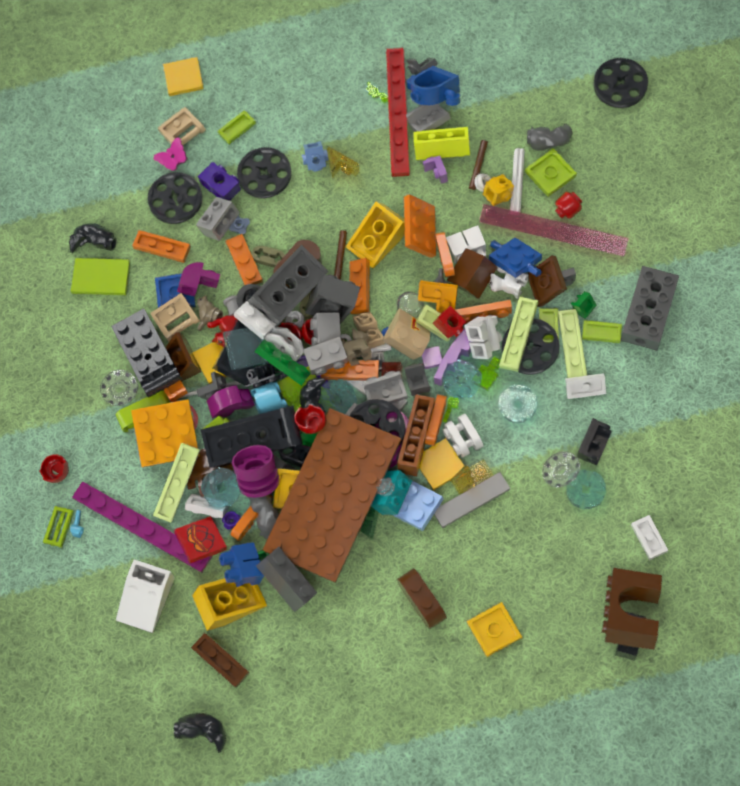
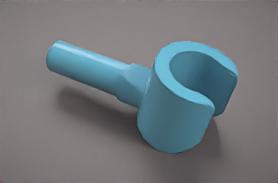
M76 510L75 522L70 527L72 536L81 538L84 530L83 527L79 526L80 510Z

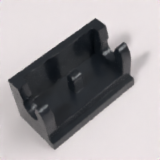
M593 418L579 448L577 458L597 466L611 435V426Z

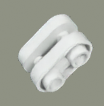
M466 414L457 417L458 424L454 425L450 421L444 424L445 429L442 430L446 439H451L453 442L452 448L456 455H460L462 458L470 454L469 447L473 446L475 450L483 447L481 438ZM462 430L468 438L466 441L463 440L459 433Z

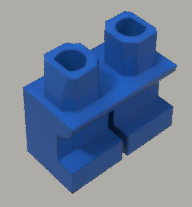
M254 542L235 545L229 551L221 553L219 556L220 564L222 566L230 565L231 568L224 573L226 583H235L236 587L242 586L245 583H251V585L260 584L264 575L256 567L260 560H258L259 556Z

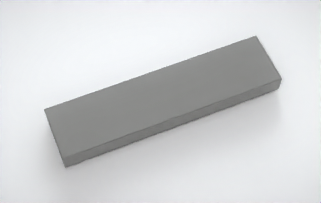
M499 472L438 507L434 516L443 529L510 490V487Z

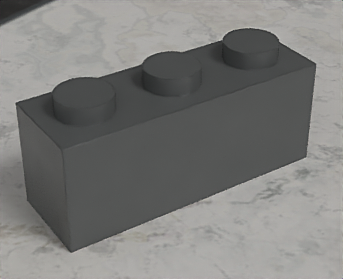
M280 547L276 548L256 565L294 612L317 594L316 590Z

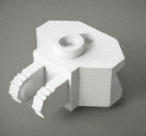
M275 327L265 337L266 341L273 343L277 349L290 355L295 362L304 353L301 340L287 328Z

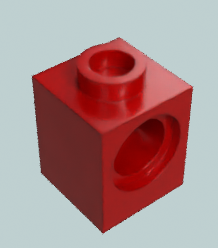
M449 306L432 324L449 339L453 335L457 337L464 330L462 326L467 321ZM448 320L453 323V327L448 324Z

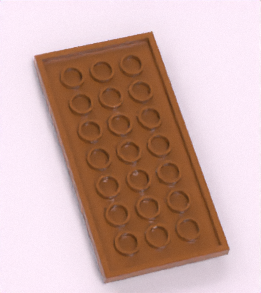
M329 408L326 415L327 422L324 428L318 432L263 551L270 554L280 547L294 565L336 583L400 445L401 438Z

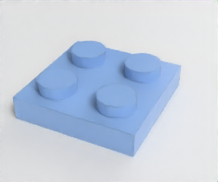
M412 481L398 515L393 516L423 531L444 499L441 495Z

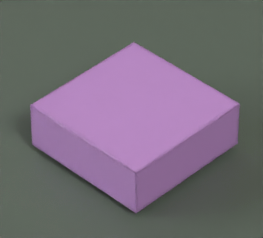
M439 346L425 349L421 356L425 369L438 367L442 361Z

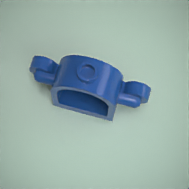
M431 66L407 79V88L411 90L410 97L417 104L435 105L445 100L446 104L450 106L460 104L459 75Z

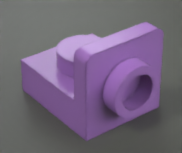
M440 156L429 157L423 161L425 172L433 170L435 179L439 178L441 184L448 182L447 172Z

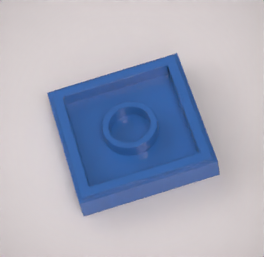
M182 273L155 278L158 308L180 294L177 290ZM183 294L190 307H196L195 297Z

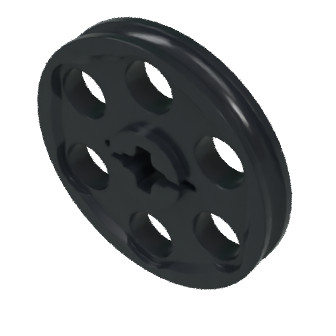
M610 59L597 69L594 76V91L604 104L614 108H628L639 103L645 96L648 87V76L644 68L631 59ZM627 65L630 69L622 71L620 66ZM609 69L612 71V74L605 75L603 71ZM641 76L643 80L636 82L633 77ZM618 81H624V85L622 83L617 85ZM605 84L608 86V89L600 90L598 86ZM637 91L639 95L632 97L629 92ZM619 95L622 99L614 101L612 96Z
M261 147L248 152L241 159L237 168L240 186L247 194L256 198H270L280 194L288 186L292 175L288 158L281 151L270 147ZM256 155H261L263 157V159L260 162H255L253 160V158ZM273 157H279L280 161L278 163H272L271 159ZM245 168L252 170L248 175L242 174V171ZM267 170V172H268L267 175H266V174H263V175L261 174V171H264V172H265V171ZM281 171L287 173L284 178H279L277 174ZM251 183L258 184V187L254 190L248 188ZM269 184L276 186L273 191L266 190Z
M173 172L159 177L151 185L147 199L150 210L157 219L168 224H179L190 220L197 214L202 205L203 197L200 186L193 177L185 173ZM177 179L184 180L182 185H175ZM162 184L167 186L164 191L157 190ZM196 189L197 193L194 196H189L187 194L188 191ZM172 190L177 196L178 206L176 205V202L173 199ZM160 200L163 203L160 207H154V202ZM186 205L193 206V209L189 212L183 210ZM173 210L176 212L171 218L166 216L168 211Z
M534 318L532 325H537L539 329L535 333H529L519 373L526 375L542 373L555 363L559 355L560 344L556 331L551 325L540 319ZM510 328L503 337L502 352L504 351ZM546 335H551L554 337V340L551 343H545L543 338ZM530 343H533V345L535 346L532 347V350H528L527 347L530 345ZM543 353L551 355L549 361H542L540 357ZM526 360H531L534 363L529 369L523 367V363Z
M381 399L367 400L356 406L349 415L352 418L361 416L364 419V423L373 427L379 423V429L385 432H397L399 438H401V445L405 436V422L399 409L392 403ZM372 405H377L380 408L379 412L375 415L369 413V408ZM389 413H395L397 420L389 422L386 416Z

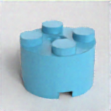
M277 381L250 390L251 396L256 400L254 404L259 414L288 407L285 399L280 398L281 390Z

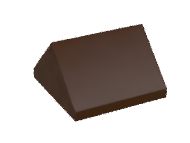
M465 248L454 267L455 275L448 277L447 281L458 285V288L479 299L491 279V274H494L498 267L485 256Z
M176 332L165 348L175 364L182 382L202 371L193 355L188 340L180 332Z

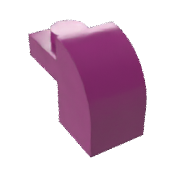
M202 262L191 263L182 272L177 292L195 297L198 284L217 288L220 274L213 270H204V263Z
M237 386L221 389L206 401L212 418H217L218 416L228 417L235 410L250 409L255 405L250 390L238 389Z

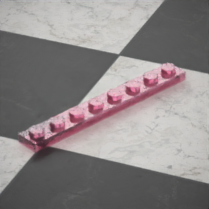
M483 204L479 221L620 256H625L629 240L627 237Z

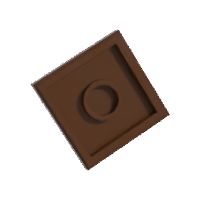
M553 255L536 266L541 270V274L538 277L530 272L527 273L534 298L538 300L537 307L546 305L567 290L557 257Z

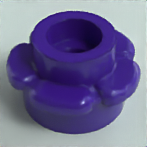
M235 511L227 512L222 518L223 526L228 530L233 529L241 516Z

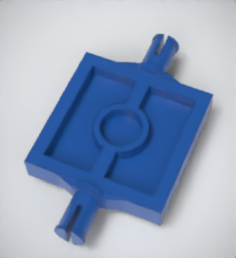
M513 238L504 245L499 244L495 240L490 243V247L494 248L495 251L489 254V260L514 278L526 272H530L536 277L541 274V270L535 267V264L542 260V254L519 239Z

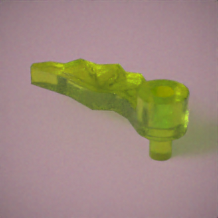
M369 81L367 82L366 90L372 98H380L384 103L388 101L386 93L379 92L378 88L374 87Z

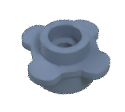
M237 216L229 230L238 234H245L250 221L248 218L243 219Z

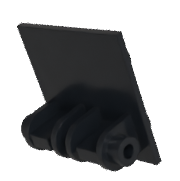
M265 364L248 370L246 376L250 384L245 385V387L253 385L254 388L285 378L287 375L283 372L276 374L273 365Z

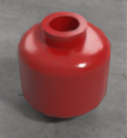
M565 192L555 201V206L557 207L555 212L562 219L564 217L572 219L581 211V203L583 202L574 192Z

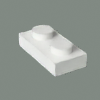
M248 301L234 313L236 319L261 339H264L276 326L273 321Z
M604 373L565 379L568 399L606 394Z
M191 494L185 503V510L197 514L210 515L214 518H223L228 510L229 502Z
M650 515L631 523V527L649 560L668 552Z

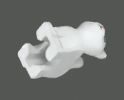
M498 267L497 271L506 275L502 279L492 273L489 282L491 290L493 292L503 290L508 294H513L518 299L522 292L520 291L522 286L525 287L528 282V274L523 273L514 278Z

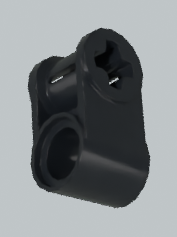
M306 445L291 447L290 449L293 451L290 454H284V450L279 451L280 458L283 461L302 468L311 447Z

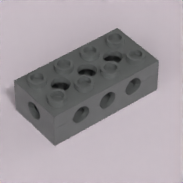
M301 245L254 293L248 302L277 326L314 288L323 275H326L329 271Z
M642 266L622 331L621 341L658 351L679 275Z

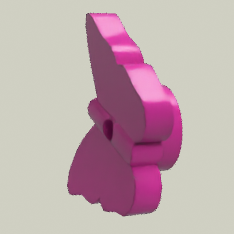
M179 137L175 138L171 148H168L166 152L155 154L153 159L171 171H175L180 163L187 161L182 140Z

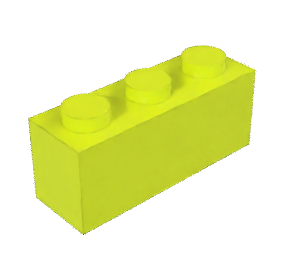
M468 127L414 132L416 160H426L429 157L437 156L441 158L469 156Z

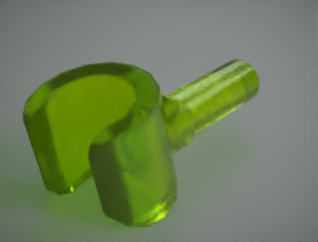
M450 397L448 399L446 413L442 422L447 423L452 408L458 409L459 398Z

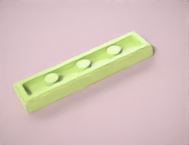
M519 297L499 364L500 368L519 371L538 306V300Z
M576 309L558 311L567 378L587 376L578 313Z
M181 443L153 516L172 523L200 449Z

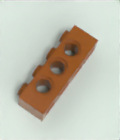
M415 395L397 462L398 471L406 475L415 477L418 475L435 398Z

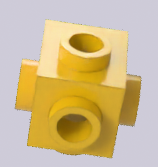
M502 174L486 182L483 195L493 206L510 200L514 185Z

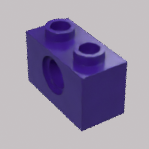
M211 162L198 175L200 184L216 197L230 201L241 190L238 178L234 175L230 176L220 164L217 165Z

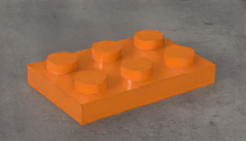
M410 194L404 196L405 247L427 257L436 256L435 206Z

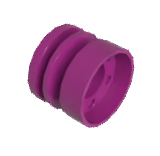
M261 445L249 446L235 454L232 459V466L237 477L239 489L243 495L257 498L268 495L276 490L279 486L280 478L270 448Z

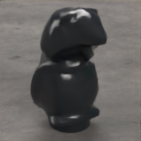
M95 223L84 224L77 227L70 236L69 249L71 253H74L79 246L82 247L84 244L90 243L97 248L113 251L117 239L109 229Z
M324 378L311 379L301 388L300 407L307 408L311 404L320 407L326 414L325 408L319 403L321 387L326 381Z
M195 713L180 717L178 722L174 723L175 739H194L204 736L210 743H215L218 753L222 752L226 743V734L222 722L206 713Z

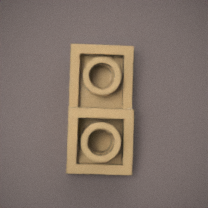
M371 312L353 317L357 330L368 333L367 345L370 349L385 344L382 341L384 336L378 329L377 321Z

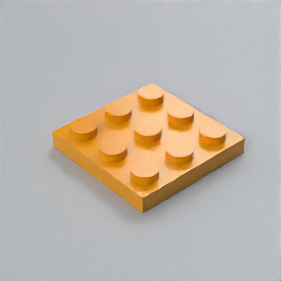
M189 399L131 410L142 468L174 462L181 443L198 449Z

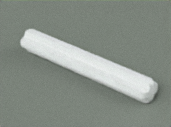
M516 148L514 152L512 176L514 189L510 204L511 215H519L521 212L525 151Z

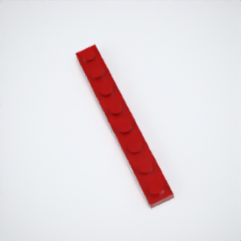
M404 48L386 49L391 176H410Z

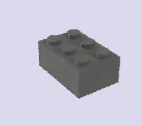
M324 274L310 293L305 313L312 316L316 313H339L341 325L355 308L360 287L351 281H342L334 275Z

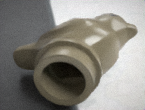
M206 295L198 299L200 324L197 330L202 331L208 322L222 318L223 311L214 307V304L207 300Z

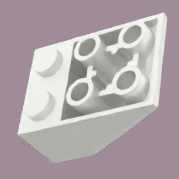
M133 560L126 578L116 621L153 633L175 579L171 571Z

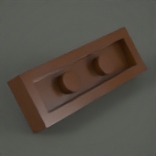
M206 633L191 647L192 650L235 688L250 674L248 670Z

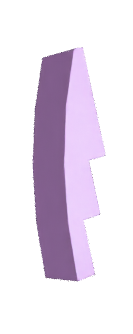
M465 329L452 343L443 357L434 376V384L442 386L448 369L456 371L461 355L469 357L471 352L469 342L471 341H468Z

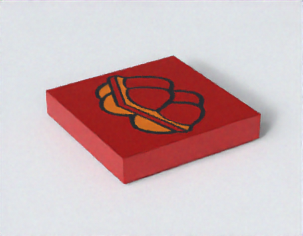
M211 516L174 529V533L190 564L227 550V546Z

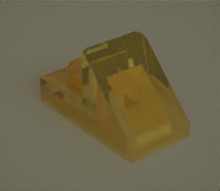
M331 147L327 148L332 179L340 169L346 175L352 174L355 177L360 172L359 163Z
M483 459L471 467L465 465L450 481L458 494L461 495L494 475Z

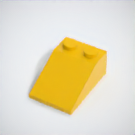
M376 201L346 245V248L360 259L367 258L370 261V266L374 268L404 237V218L385 204Z
M225 578L199 585L192 595L207 631L230 624L267 606L258 585L245 583L242 586L236 587L235 583H226Z

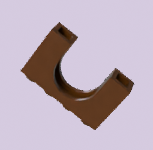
M613 568L612 576L608 575L606 585L610 590H606L605 602L608 605H605L603 617L607 618V621L603 620L602 633H605V642L655 650L659 621L629 615L621 608L620 604L630 600L658 604L662 575Z

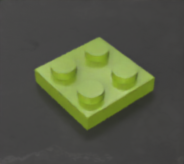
M554 148L525 168V173L547 197L577 176V173Z

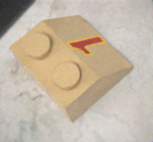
M399 308L382 341L415 360L422 356L427 347L431 331L416 323V318Z

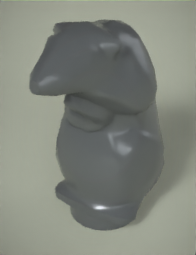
M568 124L556 127L552 131L547 127H537L534 129L531 126V129H527V144H531L532 149L538 151L563 146L569 142L573 132Z
M269 495L257 498L248 497L252 510L258 513L256 522L261 531L259 535L268 539L280 512L272 506V498Z

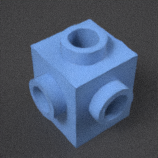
M321 141L303 145L305 154H302L304 165H308V170L320 171L323 167H326L325 161L329 159L327 150H323Z

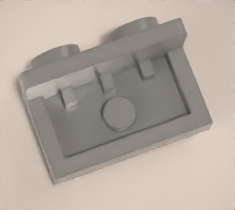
M439 104L420 105L406 115L409 126L414 132L434 130L451 119L449 113L440 107Z
M340 337L303 349L311 375H322L328 369H339L344 367L345 363H348Z
M390 371L384 376L378 378L371 377L363 382L368 400L381 399L394 403L408 398L400 371ZM372 405L370 407V409L378 408L377 405Z

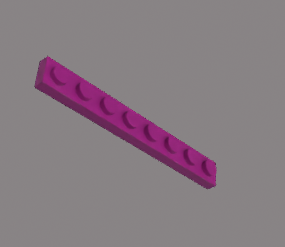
M83 481L72 496L74 500L201 573H203L212 558L210 556L190 564L174 533Z

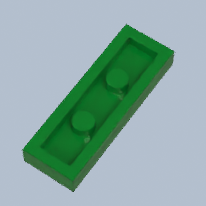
M265 339L255 350V353L301 386L311 374L305 366L295 362L290 355L283 353L273 343Z

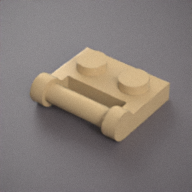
M186 107L158 127V131L172 144L175 138L194 125L195 128L181 138L183 146L199 133L205 132L206 129Z
M182 293L150 313L168 342H170L176 332H182L195 323L196 325L200 322ZM186 313L189 314L190 318L170 331L167 330L166 326Z

